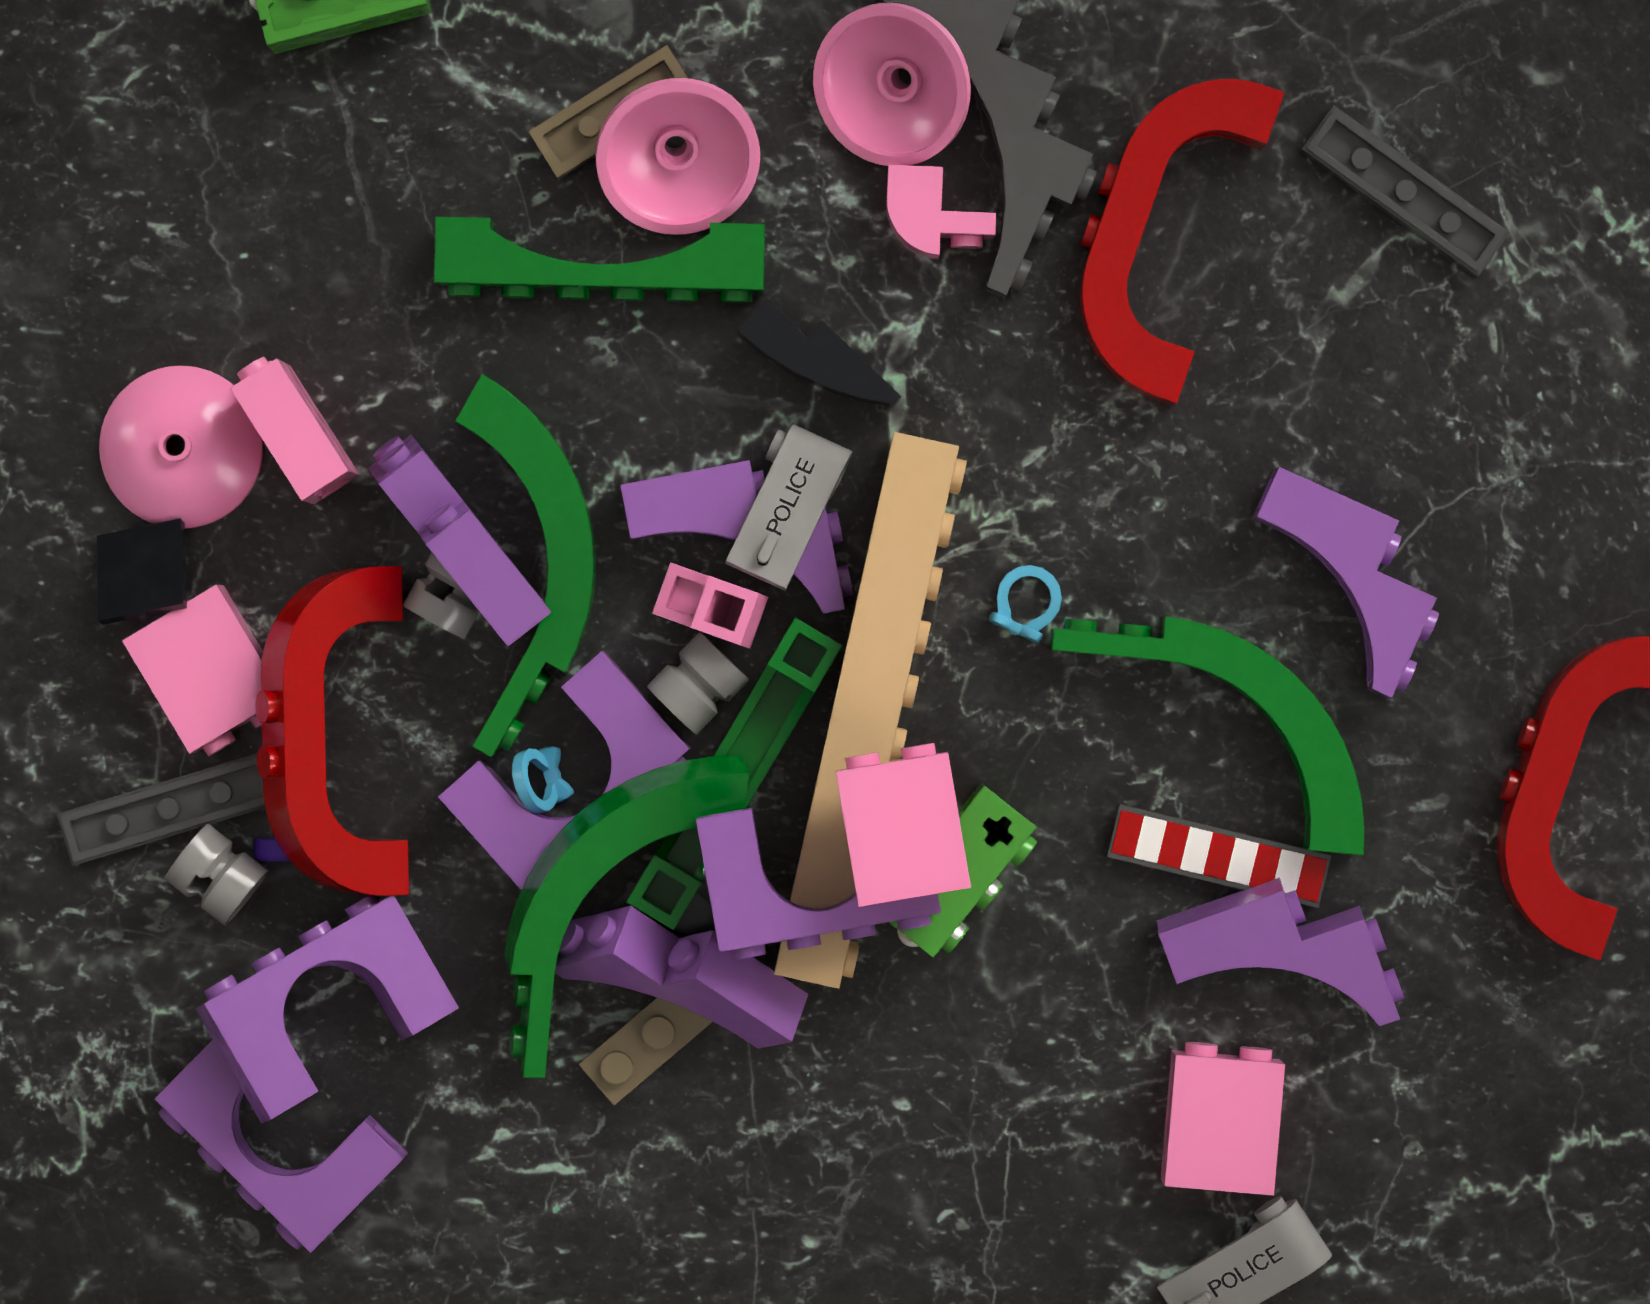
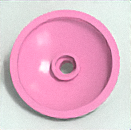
M877 3L851 12L838 21L827 33L815 59L813 70L814 95L826 126L845 148L869 162L883 166L921 163L948 146L957 136L966 119L970 104L971 84L964 55L953 36L943 25L930 15L914 7L898 3ZM900 68L909 72L911 76L910 85L900 80L898 74Z
M664 79L649 83L631 92L607 116L600 130L596 145L597 174L600 185L609 202L630 222L644 229L662 234L696 233L710 228V223H721L730 217L748 198L755 185L760 167L759 140L755 126L747 111L732 95L723 89L696 79ZM673 136H679L685 140L677 148H671L666 145L667 140Z
M169 366L153 370L138 377L127 385L114 399L101 428L99 441L100 461L104 476L112 492L133 514L152 524L181 518L185 523V529L197 528L224 518L234 511L249 495L260 473L264 445L261 436L230 388L234 385L218 374L198 367ZM180 435L185 441V449L180 455L172 456L167 451V442L172 436Z

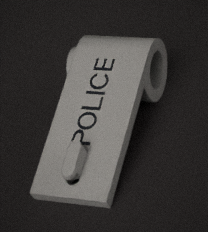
M794 424L788 433L779 429L765 458L773 462L725 564L786 591L828 501H831L843 478L853 451ZM758 561L760 563H766L768 561V563L762 566L758 563Z
M1278 1196L1266 1202L1254 1212L1258 1221L1253 1224L1248 1233L1162 1282L1157 1288L1167 1304H1260L1316 1271L1332 1257V1253L1298 1201L1292 1199L1285 1202L1281 1196Z

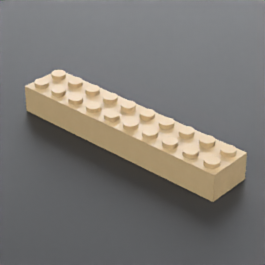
M898 432L893 434L790 901L797 905L810 908L829 907L843 902L856 892L836 770L847 769L845 758L879 752L880 763L900 760L902 758L901 748H904L907 730L898 728V721L902 707L911 709L913 707L919 676L909 674L914 653L924 655L931 622L923 621L921 617L925 599L930 601H936L943 568L934 567L933 563L937 546L946 548L949 545L955 514L945 512L949 493L956 495L960 493L967 460L957 458L959 450L957 445ZM842 931L820 934V945L788 950L787 940L781 941L774 975L839 989L842 976L853 978L859 952V942L843 940Z

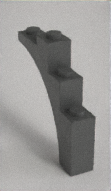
M876 0L875 4H904L930 15L948 30L964 55L968 66L971 90L990 126L1001 168L1003 215L998 252L985 291L1004 300L1010 288L1020 292L1033 264L1032 261L1024 258L1032 238L1043 242L1056 213L1046 208L1048 202L1050 201L1069 210L1074 197L1085 201L1098 172L1088 167L1094 154L1034 127L1037 121L1045 125L1048 124L1060 95L1050 91L1056 79L1055 76L997 51L999 45L1010 48L1023 18L1014 15L1018 0Z

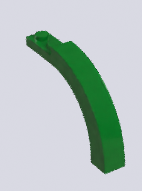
M482 374L455 421L483 438L497 450L515 470L525 485L536 507L543 528L548 562L545 604L551 611L548 616L539 622L536 633L524 657L472 746L486 755L494 757L500 748L509 753L525 725L516 719L527 701L534 705L537 704L551 680V676L544 673L547 665L550 664L564 673L569 672L581 647L590 619L595 593L596 554L589 508L580 482L566 454L551 432L529 408L508 390Z
M1166 616L1161 617L1159 638L1151 637V626L1119 624L1118 634L1096 632L1097 621L1065 618L1064 629L1051 628L1049 650L1178 663L1208 673L1238 690L1267 717L1290 753L1298 774L1303 796L1305 815L1303 848L1310 851L1364 855L1365 826L1362 798L1355 769L1345 743L1331 717L1315 695L1294 673L1273 656L1249 641L1222 629L1196 621Z
M711 756L680 761L655 768L631 778L604 793L581 810L559 831L542 852L529 873L516 901L508 927L504 952L510 975H515L514 1005L515 1007H521L520 1025H511L509 1053L511 1058L518 1059L523 1078H545L557 956L567 927L582 900L611 868L649 843L675 833L696 829L697 817L746 809L749 772L740 756Z

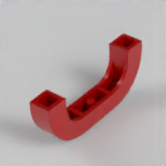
M1239 79L1210 80L1188 86L1168 96L1156 105L1136 128L1125 147L1119 165L1117 166L1112 163L1107 165L1098 194L1106 196L1107 200L1101 217L1090 215L1080 243L1081 246L1090 248L1080 281V313L1089 343L1105 368L1125 386L1145 397L1170 406L1177 404L1195 351L1161 340L1146 331L1133 315L1127 296L1129 272L1167 163L1180 147L1188 142L1204 137L1226 138L1262 150L1267 144L1285 93L1283 91Z
M402 566L343 569L328 573L308 583L279 612L267 636L263 650L261 690L257 694L255 707L257 718L262 723V746L257 753V769L260 777L263 778V794L267 818L277 843L288 859L302 873L315 882L340 892L376 896L409 895L408 840L360 839L347 832L338 823L330 809L326 789L324 668L328 653L335 641L346 630L360 623L403 621Z
M1650 636L1618 638L1594 646L1578 655L1558 673L1543 695L1535 718L1527 717L1524 721L1517 741V748L1523 749L1517 770L1511 768L1508 770L1499 795V799L1506 801L1498 827L1497 859L1501 879L1511 902L1523 919L1542 936L1557 945L1597 960H1601L1618 909L1585 898L1572 891L1563 883L1552 864L1550 837L1587 726L1595 710L1604 700L1619 691L1636 687L1650 691Z

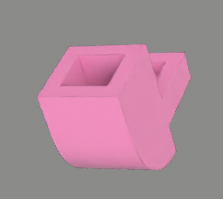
M888 165L886 196L888 221L895 236L910 251L922 257L938 260L940 255V238H951L950 247L960 249L983 248V240L994 239L996 233V213L941 211L943 167Z
M670 562L652 614L750 649L769 597Z

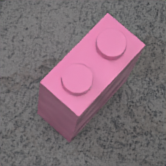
M262 357L237 373L241 381L230 389L301 501L316 504L360 476L290 365L277 358L273 361H267L265 357Z
M214 585L189 600L187 608L171 611L122 640L189 754L197 753L204 749L207 756L210 757L234 743L236 738L232 732L251 721L255 729L262 726L256 715L255 704L257 694L261 690L263 650L224 585Z
M934 743L901 748L903 759L880 763L879 752L845 758L847 769L836 770L859 907L971 888L948 752L936 753Z
M1185 1042V1051L1171 1050L1160 1178L1164 1186L1274 1196L1285 1064L1280 1059H1272V1049L1242 1046L1239 1050V1056L1217 1054L1218 1045L1202 1042Z

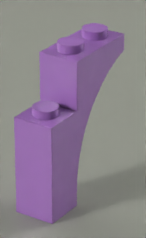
M412 434L403 441L399 436L390 439L373 454L376 462L369 469L378 484L507 646H510L551 613L545 602L474 515Z
M747 460L620 485L630 539L636 540L674 533H697L736 541L765 481L763 470L752 472L751 462ZM826 507L793 574L814 597L823 614L845 610L843 599L854 597L848 565L837 567L833 545L843 544L838 512L827 513Z
M1281 467L1273 469L1251 519L1287 535L1305 547L1323 563L1338 581L1355 611L1362 631L1367 668L1365 689L1387 698H1392L1396 689L1404 692L1417 665V662L1410 660L1418 639L1423 642L1429 639L1436 625L1439 612L1432 610L1437 597L1377 571L1380 563L1387 566L1391 563L1399 547L1402 536L1394 533L1399 520Z
M1279 877L1250 889L1242 890L1156 920L1158 935L1177 984L1213 972L1235 968L1262 967L1282 969L1316 978L1337 988L1367 1011L1379 1026L1400 1020L1395 1002L1405 999L1394 968L1383 971L1377 952L1387 948L1377 920L1375 918L1365 922L1360 906L1298 927L1297 924L1305 922L1306 917L1297 892L1293 890L1285 893Z
M632 906L571 920L563 936L555 974L563 979L615 985L671 1002L719 1024L757 1049L793 1041L808 997V993L784 977L774 975L775 971L754 957L733 960L731 950L719 952L717 936L714 930L679 938Z

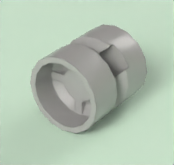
M431 552L425 563L429 575L427 578L416 579L403 606L440 628L465 639L479 612ZM452 586V587H454L455 589H454L453 592L450 594L449 589H450V587Z
M701 632L679 652L681 664L678 667L667 665L647 685V688L696 735L718 713L715 703L719 699L730 701L750 681Z
M206 824L182 851L164 879L187 897L198 894L202 898L201 908L226 926L251 898L267 876L269 870L246 852L234 854L232 852L233 842L212 825Z

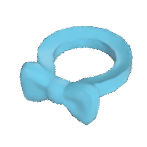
M1033 565L1017 567L1007 573L998 586L996 595L998 613L992 612L989 615V622L1007 629L1012 635H1020L1038 644L1043 638V634L1038 631L1049 624L1060 609L1062 596L1060 586L1055 577L1044 568ZM1030 576L1038 578L1045 583L1050 593V603L1044 614L1029 621L1026 625H1022L1011 618L1008 593L1016 580Z
M550 746L538 750L529 748L518 752L514 756L512 763L514 786L523 805L533 814L548 812L555 804L563 803L574 795V790L570 784L561 778V772L558 768L561 761V749L559 747ZM529 762H532L538 769L543 771L547 783L543 800L536 796L530 785L528 777Z

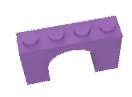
M601 651L561 687L598 728L606 740L611 756V774L604 793L631 778L655 768L686 760L683 755L691 747L605 651ZM484 759L476 762L438 796L521 890L542 852L559 831L576 816L549 817L542 814H533L526 809L518 797Z
M752 808L696 818L719 952L731 950L733 960L766 954L765 944L787 940L788 950L820 945V934L842 931L843 940L868 937L876 934V924L897 921L898 930L931 925L930 915L941 913L938 894L859 907L855 892L843 902L829 907L810 908L797 905L780 895L771 885L765 874Z
M369 895L345 909L350 919L332 929L326 920L298 936L303 944V947L285 956L279 947L251 963L256 974L238 984L234 976L231 975L203 991L209 1001L197 1007L196 1011L261 1123L275 1118L318 1092L288 1039L283 1018L287 994L296 979L306 970L320 966H335L349 970L361 977L375 993L401 1040L415 1035L459 1009L395 896H389L378 902L375 895Z
M287 1034L289 1041H291L292 1038ZM213 1040L155 1098L163 1107L158 1113L165 1123L178 1134L182 1135L187 1131L202 1145L197 1152L211 1168L219 1173L226 1169L240 1183L236 1188L239 1195L257 1211L265 1207L279 1221L275 1228L281 1237L295 1249H299L303 1245L310 1253L408 1154L369 1115L331 1155L314 1166L293 1170L279 1168L266 1163L250 1149L243 1137L239 1123V1108L244 1092Z

